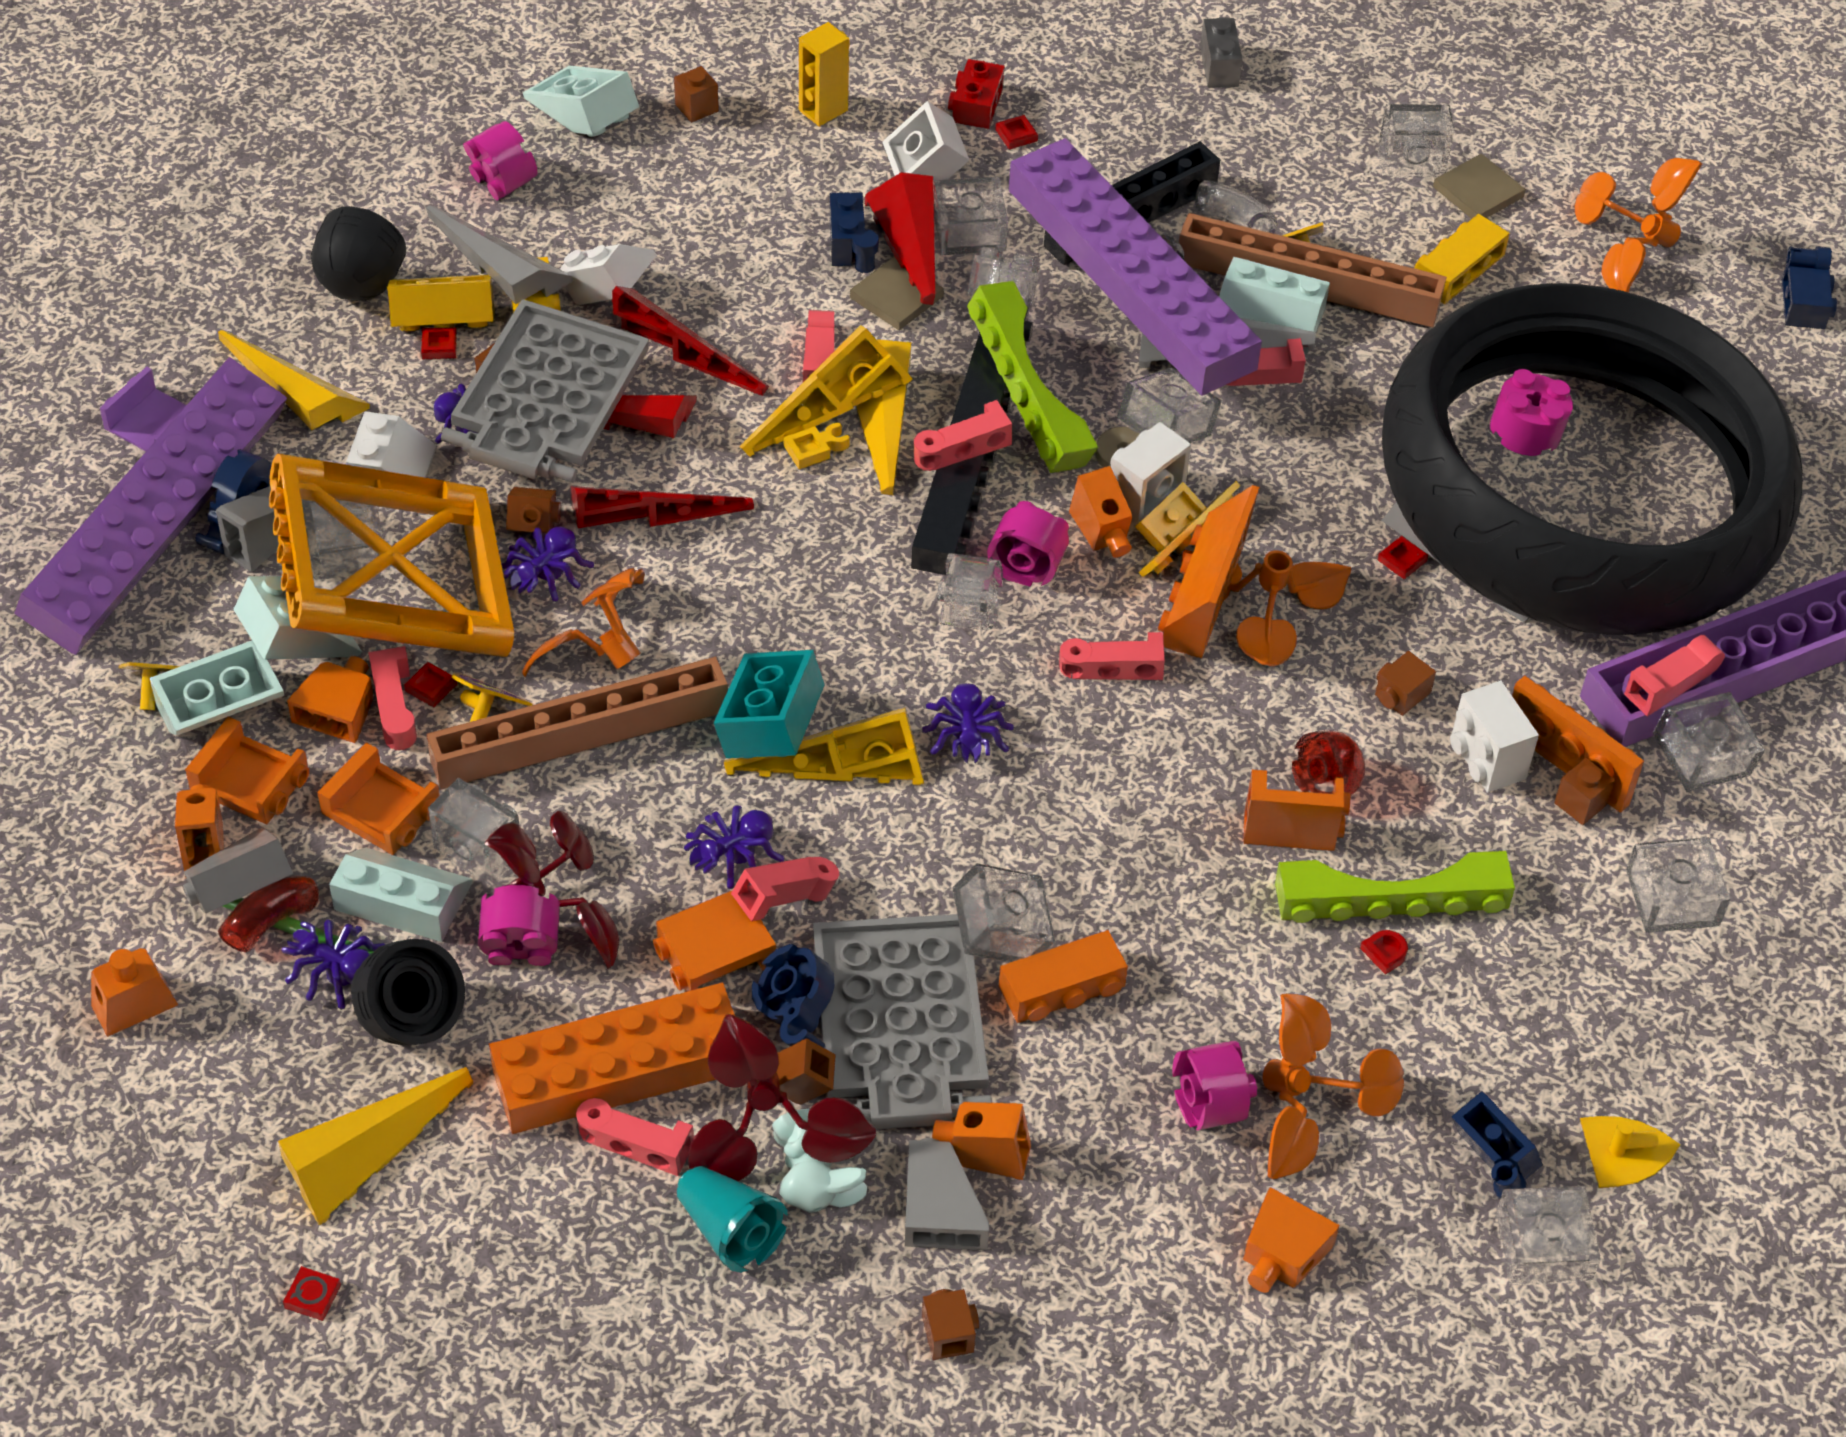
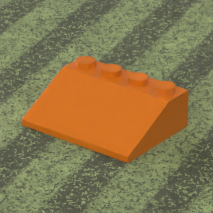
M1250 486L1210 511L1203 526L1196 525L1190 545L1195 546L1193 554L1186 552L1179 572L1185 574L1182 583L1175 581L1169 597V602L1174 603L1171 612L1164 610L1158 626V631L1163 632V645L1165 648L1202 659L1243 550L1260 487Z

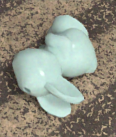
M810 1109L796 1110L801 1118L808 1122V1112ZM789 1113L781 1115L773 1122L774 1139L784 1147V1153L786 1154L785 1163L790 1168V1171L780 1183L779 1193L787 1204L808 1213H814L825 1209L829 1205L842 1208L852 1206L863 1200L867 1191V1185L863 1182L867 1173L864 1168L845 1167L831 1170L830 1166L832 1163L818 1161L804 1152L802 1137L806 1130L799 1128Z

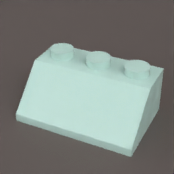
M1233 257L1225 275L1219 297L1240 318L1316 332L1326 308L1330 282ZM1303 347L1305 354L1309 352L1308 347Z
M252 640L150 678L156 706L169 732L174 735L183 734L284 696V691L268 660L263 659Z
M365 847L345 854L329 886L333 907L336 911L442 942L473 880L472 878Z

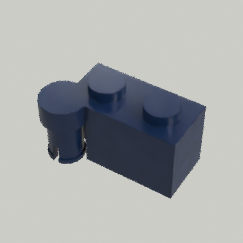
M863 192L830 193L829 223L832 266H852L855 253V269L861 273L872 272L875 269V254L879 248V237L874 231L865 229Z
M1790 246L1788 248L1786 256L1787 265L1781 279L1785 326L1826 329L1829 318H1834L1837 309V299L1832 298L1835 278L1829 272L1832 258L1830 247L1816 246L1815 249H1805Z
M1481 1091L1451 1117L1459 1135L1492 1169L1491 1176L1494 1181V1192L1499 1201L1507 1206H1517L1527 1198L1528 1185L1526 1179L1543 1166L1536 1146Z

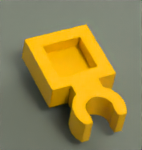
M832 423L827 426L825 431L820 433L816 426L785 436L784 447L800 470L830 459V450L844 451L848 449L850 437L848 435L838 437L842 435V425L840 423Z

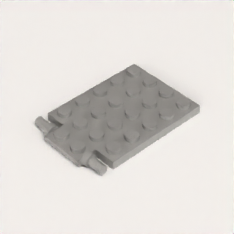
M522 299L451 414L452 425L471 431H468L466 434L445 427L441 434V441L462 447L464 452L469 453L470 459L532 479H536L538 475L548 479L553 476L574 483L578 470L556 463L555 458L580 466L583 465L649 349V339Z
M969 914L813 923L815 954L830 965L834 973L835 985L831 1000L820 1016L822 1041L825 1043V1049L836 1054L833 1090L827 1092V1097L868 1096V1099H857L854 1105L861 1110L876 1129L934 1126L937 1119L952 1121V1118H956L959 1105L963 1102L991 1103L990 1095L963 1097L962 1093H950V1090L988 1088L989 1084Z

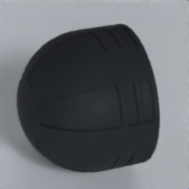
M339 207L326 215L316 235L311 252L313 271L318 281L332 295L340 299L354 301L370 300L382 294L387 289L389 281L396 277L406 256V243L399 230L381 215L360 207Z
M401 940L380 946L363 961L353 977L351 985L352 1003L358 1017L357 1020L374 1038L402 1046L425 1044L441 1038L456 1024L464 1006L465 983L459 965L446 949L429 940Z

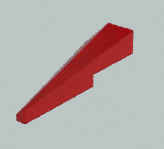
M901 172L866 193L864 204L865 206H870L874 212L873 220L875 223L881 224L885 231L884 239L901 268H906L908 271L911 286H916L919 290L921 303L933 305L935 299L933 176Z
M615 286L612 290L613 314L621 317L622 329L673 349L674 361L761 396L769 388V385L635 289Z
M622 395L603 429L609 430L612 423L675 438L682 421H687L697 401V395Z
M570 486L572 509L577 529L647 517L650 527L754 509V502L751 497Z

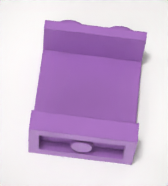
M146 366L140 373L132 377L113 397L108 398L100 407L105 430L147 451L186 405L156 389L152 369Z

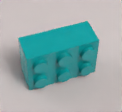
M814 650L744 653L713 723L726 758L786 757L797 754L825 686Z

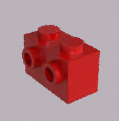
M972 59L967 60L964 71H958L955 84L957 91H951L948 102V110L953 111L955 123L990 129L1004 87L1005 65Z

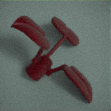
M557 811L551 816L550 827L556 842L564 850V853L541 871L539 870L538 862L535 860L536 849L532 840L517 824L507 823L497 828L488 837L485 845L496 851L519 877L507 885L539 888V895L544 896L546 889L541 879L569 858L580 871H585L592 866L594 854L590 841L566 812ZM583 897L559 900L560 907L577 906V915L583 928L599 951L607 969L611 968L615 963L619 949V935L609 913L595 900L590 903Z
M726 1014L710 1046L708 1067L712 1076L725 1086L739 1088L747 1084L748 1102L746 1103V1111L737 1131L731 1123L722 1119L709 1122L703 1126L692 1141L688 1165L689 1170L703 1166L736 1181L747 1177L755 1168L758 1155L755 1143L750 1138L743 1136L748 1129L753 1111L755 1109L768 1111L773 1109L778 1103L784 1106L799 1128L806 1130L802 1137V1148L805 1153L818 1161L834 1163L856 1156L868 1147L875 1138L877 1131L858 1107L847 1100L835 1097L825 1098L815 1103L808 1112V1122L804 1121L788 1100L787 1093L780 1091L779 1076L776 1073L779 1065V1056L774 1043L753 1024L737 1016Z

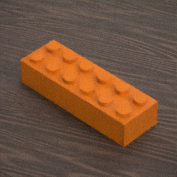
M723 982L489 1043L492 1069L511 1133L516 1134L577 1117L578 1107L588 1099H602L613 1108L716 1080L708 1067L709 1049L725 1015L731 1014L735 1016Z

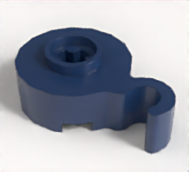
M241 449L237 450V456L231 457L228 455L219 466L212 481V487L217 488L216 502H210L208 513L210 527L206 535L197 533L195 537L198 545L224 555L216 509L221 505L270 486V461Z
M794 944L778 948L762 962L766 968L762 972L758 984L755 981L752 983V1000L757 1010L781 1026L780 1037L787 1045L792 1046L807 1038L825 1048V1043L811 1032L817 1028L819 1017L831 1000L835 988L834 973L826 961L808 948H798Z

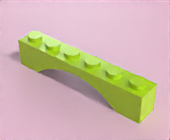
M1008 281L979 285L967 305L970 317L974 320L982 336L983 343L988 348L996 364L997 371L1002 376L1010 392L1011 399L1016 404L1024 420L1025 427L1030 432L1038 448L1040 457L1044 460L1050 473L1086 466L1099 447L1085 420L1061 403L1043 384L1034 370L1026 351L1023 335L1027 306L1015 282Z
M1507 851L1469 852L1457 863L1438 873L1404 881H1375L1354 877L1335 870L1318 860L1279 862L1275 878L1281 920H1293L1297 923H1305L1319 918H1332L1335 921H1344L1351 917L1359 916L1382 919L1389 915L1398 914L1421 917L1427 913L1438 912L1459 915L1465 911L1477 910L1497 913L1503 909H1509L1515 890Z

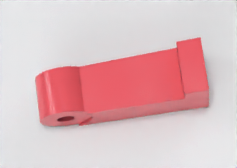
M809 310L803 361V382L834 352V311Z
M1301 338L1287 339L1285 347L1261 348L1258 369L1226 385L1302 383L1306 359Z
M997 400L984 404L983 414L938 429L937 431L925 430L918 433L914 438L915 464L923 470L932 471L1012 445V422Z
M1148 632L1147 641L1087 643V641L1073 638L1066 640L1060 646L1059 668L1063 675L1071 678V673L1072 679L1163 680L1164 677L1163 632Z
M1700 635L1693 639L1686 647L1678 649L1648 668L1641 665L1631 671L1624 695L1648 717L1714 673L1722 664L1725 654L1708 637ZM1644 689L1649 694L1647 700L1641 697L1640 690Z
M402 646L368 652L384 741L391 749L404 750L410 748L417 739L414 716L405 707L400 681L401 678L410 677L406 648Z
M806 857L746 868L731 894L752 922L764 919L770 907L804 899L815 902L825 900L839 877V870L832 861L823 857Z
M597 1098L584 1101L576 1112L579 1134L583 1140L679 1176L689 1156V1150L694 1139L693 1125L678 1120L672 1130L611 1109L606 1101Z

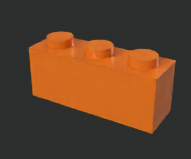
M1109 930L1001 965L999 988L1017 1023L1026 1020L1039 1021L1052 1011L1064 1007L1074 1009L1081 1006L1088 999L1099 995L1109 997L1118 993L1125 987L1128 965Z

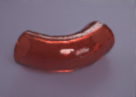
M295 875L285 877L252 892L239 902L225 918L218 929V935L233 949L240 952H250L263 934L278 921L288 916L310 913L316 907L319 899L317 884L309 876Z

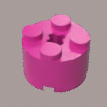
M507 121L491 126L463 144L467 155L472 161V164L469 166L471 175L478 183L484 180L487 183L490 194L497 201L528 183L538 174L537 165L531 151L525 153L520 145L524 142V139Z
M1518 369L1512 377L1504 382L1490 420L1492 433L1494 434L1496 431L1502 438L1500 443L1518 454L1537 456L1541 455L1542 450L1550 448V452L1555 450L1560 444L1573 409V401L1569 394L1570 386L1562 380H1553L1544 375L1534 374L1526 369Z
M1021 501L1016 507L1009 509L1003 515L988 546V558L990 560L992 557L996 563L994 569L1006 580L1031 587L1033 582H1042L1041 586L1048 584L1053 579L1068 547L1069 525L1063 518L1055 517L1051 513L1035 507L1031 502Z
M526 885L501 886L494 889L493 896L489 898L487 894L482 896L478 946L483 953L488 955V962L492 965H510L512 959H527L528 963L534 966L549 965L551 963V956L557 951L560 914L558 898L549 893V899L540 896L539 888Z
M1237 1041L1220 1042L1176 1053L1173 1060L1172 1075L1173 1077L1180 1076L1181 1089H1176L1174 1092L1185 1122L1190 1128L1197 1126L1196 1130L1208 1129L1241 1122L1248 1118L1250 1098L1257 1096V1084L1254 1076L1251 1073H1246L1242 1061L1241 1047Z

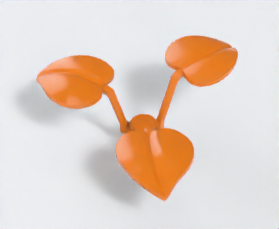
M1673 158L1663 163L1655 173L1650 187L1651 193L1656 196L1652 200V205L1659 214H1650L1645 218L1609 200L1616 189V182L1611 175L1605 172H1597L1590 175L1584 181L1580 188V194L1576 197L1574 207L1575 215L1579 222L1585 225L1596 222L1602 216L1605 206H1608L1641 223V230L1646 237H1627L1624 244L1618 243L1609 249L1603 260L1601 270L1603 279L1609 288L1629 293L1630 287L1645 259L1646 249L1644 244H1650L1654 247L1660 244L1669 248L1678 241L1681 227L1672 221V216L1666 213V211L1672 209L1678 203L1703 163L1698 160Z
M1184 549L1181 559V565L1186 552L1193 554V551ZM1274 550L1265 555L1263 564L1256 563L1254 570L1241 580L1242 570L1237 563L1224 600L1228 598L1230 590L1239 592L1257 575H1259V582L1262 588L1270 592L1265 619L1252 616L1244 619L1239 624L1236 639L1241 650L1262 665L1277 666L1287 661L1295 650L1297 634L1290 622L1282 619L1272 620L1277 592L1287 585L1289 592L1297 593L1298 599L1303 605L1314 609L1332 608L1343 597L1351 573V567L1327 562H1302L1293 565V561L1287 553Z
M633 567L613 576L605 584L592 591L581 602L585 606L597 597L593 604L595 607L599 604L601 605L612 627L599 637L602 641L601 645L581 631L570 629L551 638L537 648L526 662L522 671L523 676L526 677L532 664L540 656L558 645L574 639H580L593 648L599 657L605 653L616 670L641 654L623 628L613 602L620 590L632 588L634 584H643L645 577L643 569L635 570Z
M1286 993L1280 995L1282 1016L1279 1028V1045L1283 1058L1282 1060H1270L1263 1070L1264 1086L1270 1091L1279 1092V1099L1287 1101L1292 1105L1285 1107L1279 1113L1273 1126L1268 1155V1178L1279 1179L1304 1170L1316 1156L1319 1145L1318 1126L1314 1120L1306 1118V1107L1293 1097L1306 1092L1311 1083L1360 1089L1358 1107L1363 1113L1370 1116H1383L1393 1110L1401 1099L1404 1088V1071L1400 1060L1392 1051L1381 1048L1370 1051L1363 1059L1360 1066L1361 1082L1310 1075L1303 1065L1315 1061L1316 1051H1320L1328 1045L1331 1037V1020L1328 1011L1321 1003L1313 998L1299 994Z

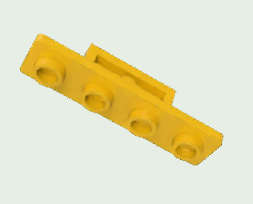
M1235 481L1206 507L1184 482L1179 484L1135 526L1158 552L1138 573L1142 577L1152 570L1159 574L1173 561L1169 554L1174 550L1179 554L1190 545L1192 539L1190 534L1195 530L1196 525L1203 526L1208 513L1233 498L1232 494L1241 485Z

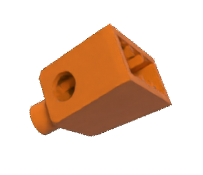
M1111 466L1079 475L1069 509L1071 516L1093 551L1108 547L1114 558L1126 555L1132 549L1127 538L1132 513Z
M351 656L344 667L330 662L320 663L287 700L291 723L356 743L374 698L371 678L366 675L369 669L366 661L360 657Z
M203 784L194 785L189 790H181L177 793L175 829L184 871L224 849L223 821L217 790ZM206 832L207 847H199L195 844V837L198 834Z
M139 948L132 952L127 949L116 950L111 954L109 962L94 968L91 972V1007L107 1037L178 1006L162 973L145 948Z
M963 1102L959 1105L955 1122L938 1119L935 1121L932 1138L942 1142H951L962 1167L1023 1180L1031 1149L1023 1104Z
M1270 1187L1249 1235L1243 1260L1255 1266L1247 1278L1249 1284L1254 1289L1263 1293L1269 1292L1277 1279L1295 1288L1333 1248L1340 1225Z

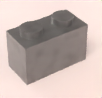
M1235 18L1203 19L1200 49L1207 87H1239L1243 59Z

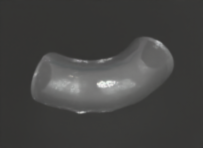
M1207 179L1203 180L1197 189L1195 197L1197 211L1220 217L1236 225L1275 233L1278 225L1277 218L1262 202L1249 194Z

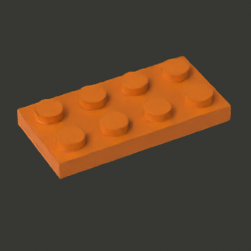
M1525 675L1517 681L1512 697L1539 734L1534 751L1566 774L1582 760L1588 758L1615 779L1608 804L1620 813L1630 805L1644 760L1638 757L1634 751L1624 747L1610 737L1602 728L1595 726L1582 717L1574 708L1554 697L1543 686L1536 684Z

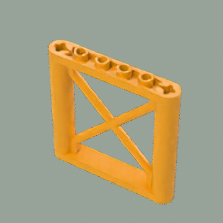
M276 454L270 471L271 492L269 506L274 509L273 534L278 536L279 543L277 562L282 564L283 571L281 590L286 592L289 620L292 628L498 657H507L514 641V627L488 494L485 487ZM301 499L315 501L378 553L379 556L332 590L315 588ZM336 500L434 516L391 546ZM447 523L464 525L480 611L468 610L405 558L404 555ZM392 565L448 612L346 597Z

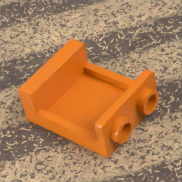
M229 716L185 769L189 788L198 784L213 787L217 790L219 804L266 825L275 814L280 815L285 810L289 796L296 787L301 788L309 776L305 751L297 748L292 756H289L248 738L243 734L241 721Z
M367 742L317 792L323 815L391 855H394L401 846H408L415 838L419 827L426 820H433L441 807L437 784L430 782L423 788L380 763L378 749Z
M1252 769L1244 810L1243 844L1334 851L1337 838H1344L1345 815H1349L1351 796L1349 792H1344V778L1335 779L1332 794L1267 789L1266 770Z
M732 891L656 922L657 938L653 939L654 948L661 961H669L672 967L670 974L679 991L685 989L688 992L698 989L704 983L756 961L763 971L766 966L762 962L776 950V943L762 920L751 922L732 896Z

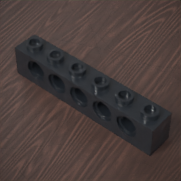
M1199 141L1112 186L1149 223L1217 189L1221 159ZM1045 230L1044 247L1063 265L1074 261Z

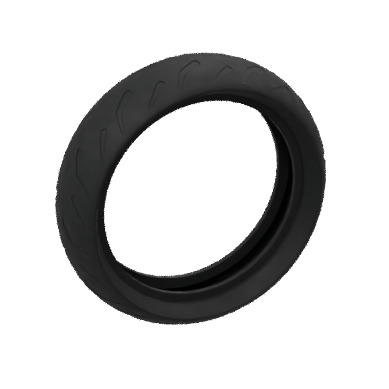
M1546 283L1505 289L1468 303L1439 321L1434 328L1421 337L1403 361L1390 387L1385 405L1382 428L1384 466L1395 500L1417 538L1435 559L1468 587L1513 612L1560 628L1606 635H1637L1679 628L1706 619L1716 614L1719 610H1723L1736 603L1768 574L1789 543L1799 515L1803 469L1798 441L1785 407L1765 376L1742 352L1706 325L1667 305L1625 291L1593 285ZM1518 369H1526L1532 373L1570 376L1611 386L1634 395L1671 415L1707 444L1717 455L1730 483L1733 497V514L1718 527L1704 535L1671 545L1619 543L1570 531L1523 510L1480 479L1469 468L1457 448L1449 426L1447 409L1454 400L1471 387L1496 376L1514 374Z

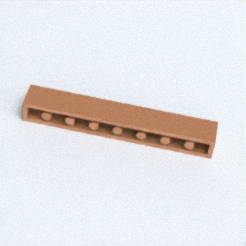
M1188 213L1179 236L1177 254L1190 267L1226 275L1233 257L1249 260L1330 282L1327 297L1329 302L1432 328L1441 306L1447 279L1446 276Z
M715 656L427 733L430 762L440 790L717 715L727 694L728 684Z

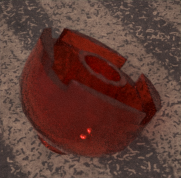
M1320 730L1304 734L1298 740L1294 750L1299 749L1298 760L1292 761V772L1295 783L1302 792H1309L1310 790L1312 793L1332 794L1333 791L1328 793L1316 789L1315 783L1332 782L1334 785L1336 778H1344V792H1349L1350 796L1360 788L1365 777V761L1357 742L1349 735L1335 730Z

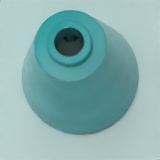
M703 1166L687 1170L678 1181L677 1198L721 1262L731 1271L740 1273L748 1271L744 1266L756 1259L759 1266L779 1246L787 1229L782 1224L783 1213L788 1216V1210L776 1197Z

